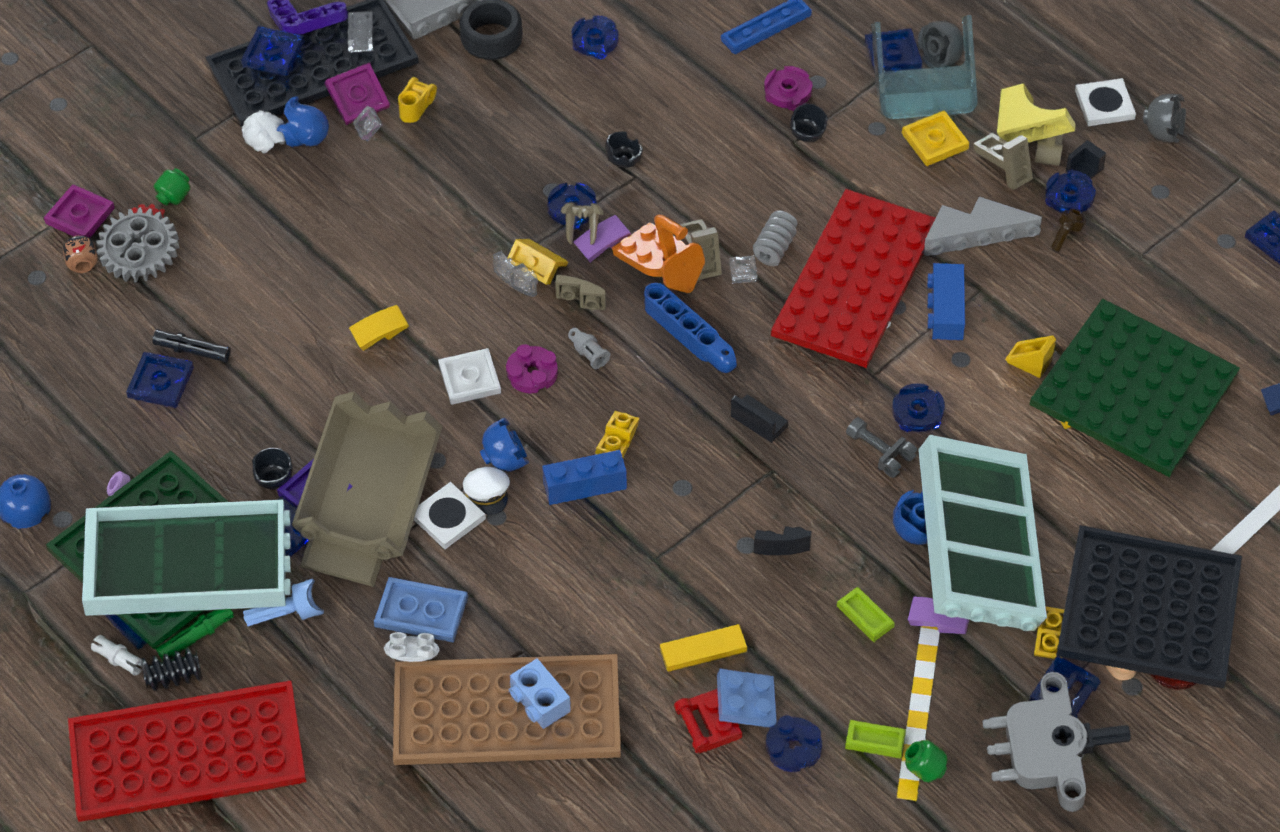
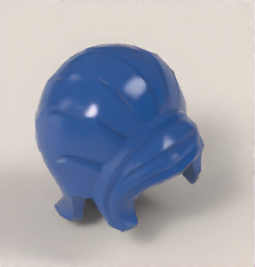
M298 96L292 97L286 103L284 114L288 119V123L277 127V131L284 135L286 144L291 147L301 145L316 146L320 144L327 136L329 130V123L324 113L316 107L300 104Z

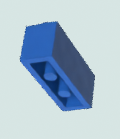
M933 263V272L928 273L927 288L932 289V293H928L927 308L932 309V313H928L927 328L932 329V339L963 340L965 329L964 264Z
M620 450L542 466L543 484L549 505L627 489V473Z

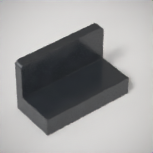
M748 394L743 399L737 396L731 399V417L771 443L788 427V420Z

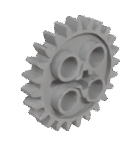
M141 208L135 214L129 209L127 216L120 212V219L116 220L111 217V226L103 225L105 232H99L100 240L96 242L98 246L97 253L102 266L106 267L108 273L113 272L115 278L123 275L124 281H127L130 276H133L134 282L138 281L139 276H143V279L147 281L148 274H152L156 278V271L166 272L164 264L172 265L171 257H177L176 249L179 248L177 231L174 224H170L168 217L162 218L161 212H157L153 216L152 209L150 208L146 214L143 213Z

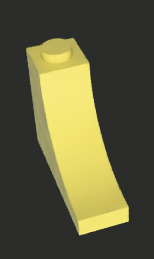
M1024 84L1001 89L997 134L1005 141L1009 142L1022 135L1028 139L1029 143L1075 131V122L1066 108L1047 110L1034 106L1033 98Z

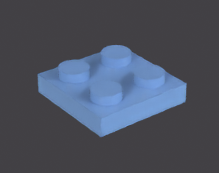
M719 669L717 674L719 721L774 728L776 724L774 676Z

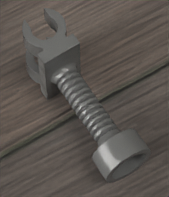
M856 417L846 430V434L854 440L862 438L884 454L879 459L878 469L883 470L891 478H894L900 472L898 469L901 465L894 459L898 454L906 461H912L917 456L915 454L918 451L912 443L906 442L905 438L901 437L891 447L866 429L867 423L859 417Z

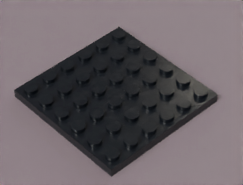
M1080 525L1056 656L1224 689L1242 556Z

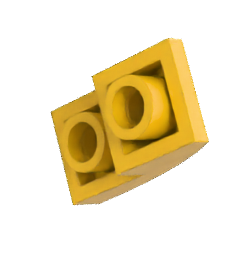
M395 305L362 319L349 327L359 347L364 351L384 337L388 340L408 328L409 324L400 308Z
M615 411L606 424L605 434L596 447L595 455L620 450L623 458L635 434L639 418Z
M1046 607L1047 618L1038 627L1034 656L1062 660V657L1056 656L1064 609Z

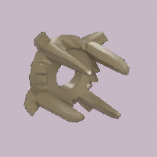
M573 202L566 203L562 207L561 212L566 214L567 241L570 244L573 243L575 216L579 218L582 216L586 218L588 216L590 244L593 245L597 236L599 215H604L603 210L595 203H591V206H575Z

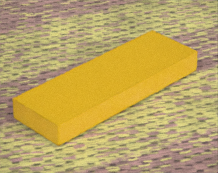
M738 624L660 644V652L667 672L747 652V645Z

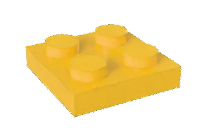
M945 110L902 127V135L926 166L969 149V141Z

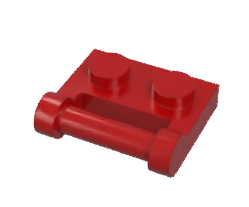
M718 689L690 699L682 698L674 703L677 714L682 716L693 739L692 746L696 753H703L742 739V732L738 723L719 721ZM698 710L710 737L703 736L691 711Z

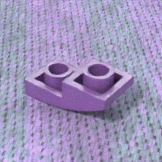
M614 215L598 224L597 236L593 245L590 244V230L577 238L574 243L591 263L609 247L612 249L613 246L630 236L631 233L619 218Z
M913 597L908 617L911 626L937 627L940 633L966 634L969 619L948 617L943 614L934 613L933 598Z

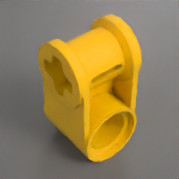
M412 77L398 97L400 119L407 123L418 121L427 107L434 101L437 86L435 84L428 85L419 82L417 78Z

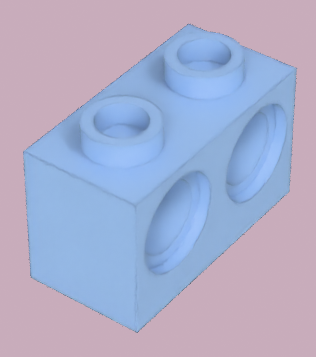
M538 658L510 675L511 687L509 692L512 698L517 703L521 702L525 706L529 719L532 722L537 721L543 729L571 712L570 697ZM534 684V686L527 687L525 685ZM544 703L551 704L550 706H541Z

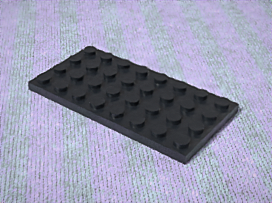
M365 0L346 7L348 12L346 20L304 34L288 37L283 35L281 31H277L205 57L206 64L239 125L242 127L244 121L249 116L259 111L269 112L272 115L283 113L286 103L294 96H298L299 103L303 105L330 96L325 80L370 63L377 78L418 64L417 54L385 1Z

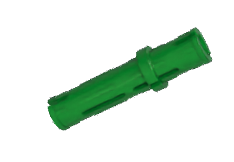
M217 609L207 615L202 614L194 624L155 648L157 654L162 661L164 653H167L170 659L173 658L176 650L180 653L207 634L210 636L215 633V629L234 618L231 609Z

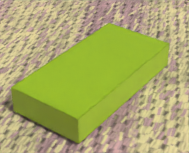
M856 587L837 601V607L873 642L894 628L895 622L859 587Z
M850 720L845 749L901 758L906 729Z

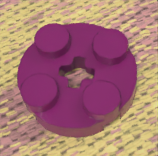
M785 66L784 70L779 71L774 69L765 78V100L778 107L794 111L796 107L810 99L812 95V81L809 80L807 72L798 67ZM788 85H791V86H792V89H785V88H783V87H788Z
M527 344L520 345L507 360V378L516 390L523 393H538V389L544 387L548 389L555 383L558 376L556 356L553 352L542 347L529 346ZM528 367H536L538 370H533L532 373H529Z

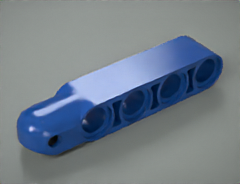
M651 283L645 288L644 302L647 314L702 361L709 362L718 371L729 373L736 368V357L732 347L719 336L712 326L661 283Z

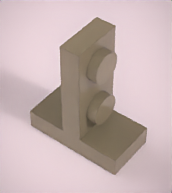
M991 133L973 143L976 153L1005 170L1007 186L1014 190L1033 179L1028 139L1020 135L1007 142Z
M702 219L679 224L688 229V234L683 239L684 243L688 245L694 242L702 247L705 264L698 280L722 275L716 228L708 229Z

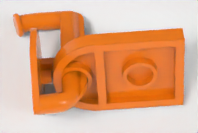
M660 214L654 217L655 225L649 222L612 247L613 254L617 258L648 276L662 277L666 287L685 293L693 291L705 264L703 250L699 244L693 242L685 245L681 241L687 236L688 229Z

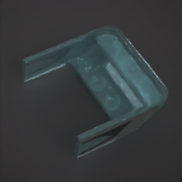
M972 15L962 17L965 61L961 66L884 71L880 22L871 24L876 89L883 116L888 119L927 117L944 110L948 115L965 114L972 112L976 108L978 99Z

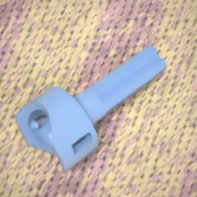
M314 579L293 584L292 597H286V606L244 610V620L247 626L297 611L302 620L323 614L324 610L320 609L312 598L311 590L315 582Z

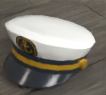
M482 467L468 473L463 481V489L466 493L465 496L487 515H493L501 512L507 505V488L510 480L507 474L498 468Z

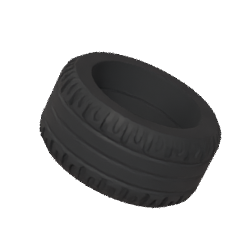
M481 0L467 7L460 18L459 25L462 45L474 57L484 60L502 59L514 53L521 44L523 37L522 19L518 10L508 2L502 0ZM487 24H498L507 28L505 31L495 35H484L475 31L477 28Z

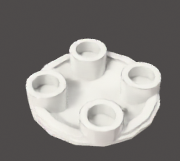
M395 632L390 634V641L384 646V651L391 658L400 661L420 662L437 656L439 647L434 642V635L421 633L417 637Z

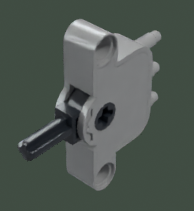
M1050 672L1043 676L1040 700L1014 704L1009 709L1007 716L983 720V728L985 729L1006 727L1008 742L988 746L987 752L989 755L1010 754L1012 769L992 772V780L1001 782L1016 780L1021 787L1026 789L1056 787L1060 806L1072 812L1082 808L1085 801L1086 785L1081 764L1084 754L1093 753L1094 746L1129 742L1131 740L1130 729L1127 725L1090 729L1089 723L1082 724L1077 718L1071 716L1072 710L1065 678L1057 672ZM1055 686L1059 691L1053 693L1048 691L1047 688ZM1067 791H1075L1079 796L1070 798L1065 793Z

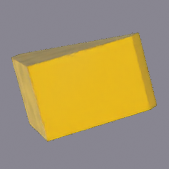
M1052 335L1017 342L1005 360L1007 363L1041 378L1053 360L1056 338Z

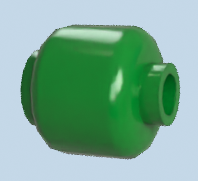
M177 168L173 170L166 169L153 185L157 193L156 199L166 206L169 203L178 205L191 189L188 183L190 179Z
M929 740L916 741L906 750L905 765L908 771L923 782H932L945 774L947 755Z

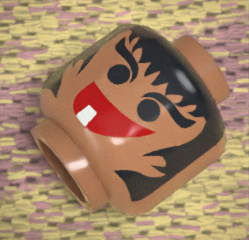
M77 235L68 239L63 245L64 260L68 269L77 273H86L96 265L98 256L95 244L91 238Z

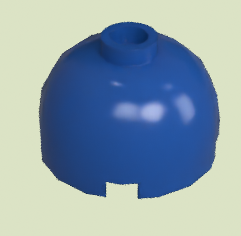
M505 417L490 425L483 433L482 444L484 449L480 451L487 465L492 463L495 468L503 472L513 471L529 464V461L524 459L527 457V454L515 430L509 432L506 426L510 425Z
M18 474L2 483L0 487V518L4 523L6 521L14 528H29L38 525L46 512L47 514L50 512L51 499L44 483L38 478L27 474Z
M914 490L908 491L901 496L894 508L893 525L897 534L908 543L915 545L928 544L923 491L921 493H913ZM943 503L944 520H945V527H946V525H947V523H948V518H947V516H946V514H945L946 507H945V504Z

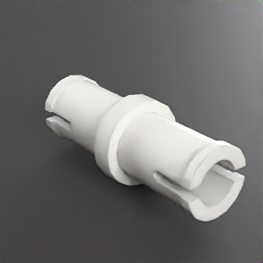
M98 635L94 639V641L101 645L91 644V649L106 657L110 664L114 666L119 665L133 675H138L142 671V669L135 666L139 665L142 667L141 658L128 652L127 648L122 644L116 645L103 635Z

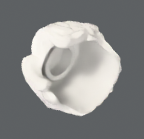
M259 111L253 113L244 121L242 126L245 143L252 146L254 150L261 151L263 154L267 153L276 143L285 144L284 135L277 131L279 125H284L283 120L269 112Z

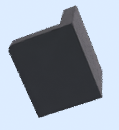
M1087 140L1069 154L1066 172L1082 184H1086L1104 169L1106 152Z

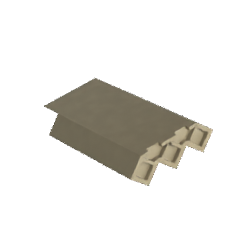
M355 391L334 398L292 522V526L304 538L309 540L300 567L374 587L382 560L403 556L443 427L427 411L406 416L391 401L370 406ZM350 483L353 487L347 491V488Z

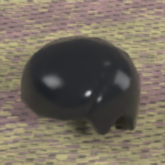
M804 103L794 110L790 120V131L798 140L815 142L824 135L828 117L819 106Z
M621 131L613 132L607 137L605 152L608 161L613 165L629 168L641 160L643 148L637 138L630 140L627 132Z
M271 447L261 450L253 457V478L264 489L280 488L292 477L291 457L284 450Z

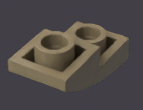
M556 275V298L580 300V308L606 309V292L604 289L579 278Z

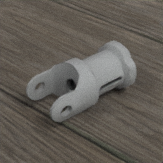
M572 328L569 331L568 336L574 343L576 351L590 361L593 369H599L609 361L610 352L607 349H602L593 335L581 332L577 328Z

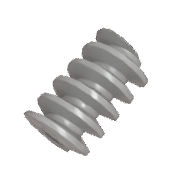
M775 211L770 215L769 220L753 245L754 255L763 264L778 266L780 263V259L784 256L785 251L797 233L795 228L797 226V219L784 211Z

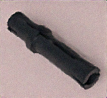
M156 329L153 335L152 342L154 345L171 348L177 353L183 351L223 361L224 363L228 362L231 354V348L228 346L225 347L186 337L184 333L180 332L174 334Z

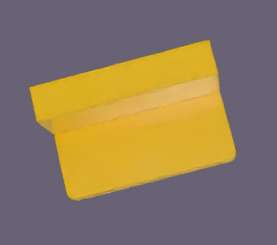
M516 239L506 260L509 264L544 284H551L558 266H567L569 262L530 239Z

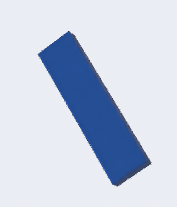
M789 0L721 34V41L735 55L810 17L812 10L803 0Z

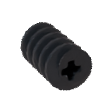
M186 648L184 657L176 650L172 660L167 653H164L162 662L154 655L150 665L145 658L141 659L146 688L148 689V685H150L154 692L158 691L159 682L162 683L165 689H169L170 680L176 686H180L181 677L184 678L187 684L191 683L192 675L198 681H202L197 650L193 655L190 649Z

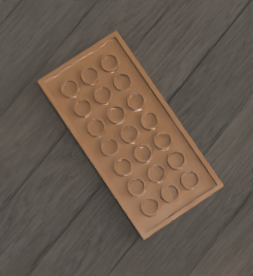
M617 654L395 662L394 765L621 757ZM537 658L568 694L571 712L544 729L537 721L532 722L529 719L525 706L521 702L517 703L509 692L511 687L510 675ZM527 684L525 686L531 687L534 686V684ZM544 703L541 706H550L551 704Z

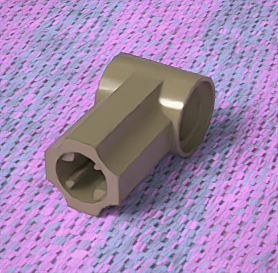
M1063 134L1038 141L1035 157L1036 163L1060 165Z

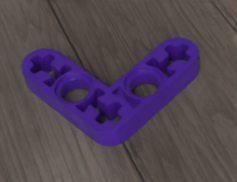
M268 0L267 2L270 16L282 34L288 37L336 24L348 18L344 2H333L301 13H297L289 0Z

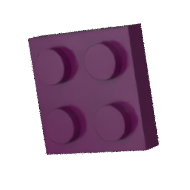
M370 63L325 80V85L345 125L385 110L390 106Z
M72 184L45 215L44 220L45 224L71 236L82 235L90 238L115 207L112 201Z

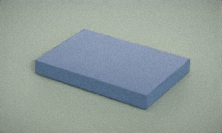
M389 577L374 620V627L417 636L421 633H429L434 635V639L454 643L468 599V592Z

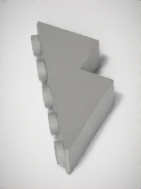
M982 197L978 198L971 214L942 205L925 239L924 255H938L976 246L1012 241L1013 239L1034 237L1041 232L1042 217Z

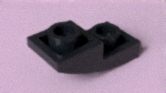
M785 526L783 535L773 531L756 530L754 553L762 555H793L809 551L812 531L801 527L793 528Z

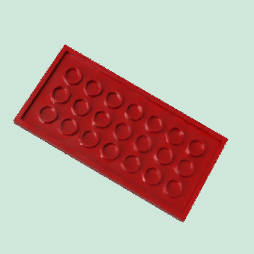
M845 189L771 329V336L867 368L924 254L925 239L936 217Z
M291 680L68 718L76 817L78 822L306 783Z

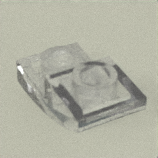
M372 12L348 13V51H373Z
M502 251L493 254L494 271L505 283L530 297L537 295L536 284H538V279L532 270L529 271L523 263L515 266L511 258L507 259Z

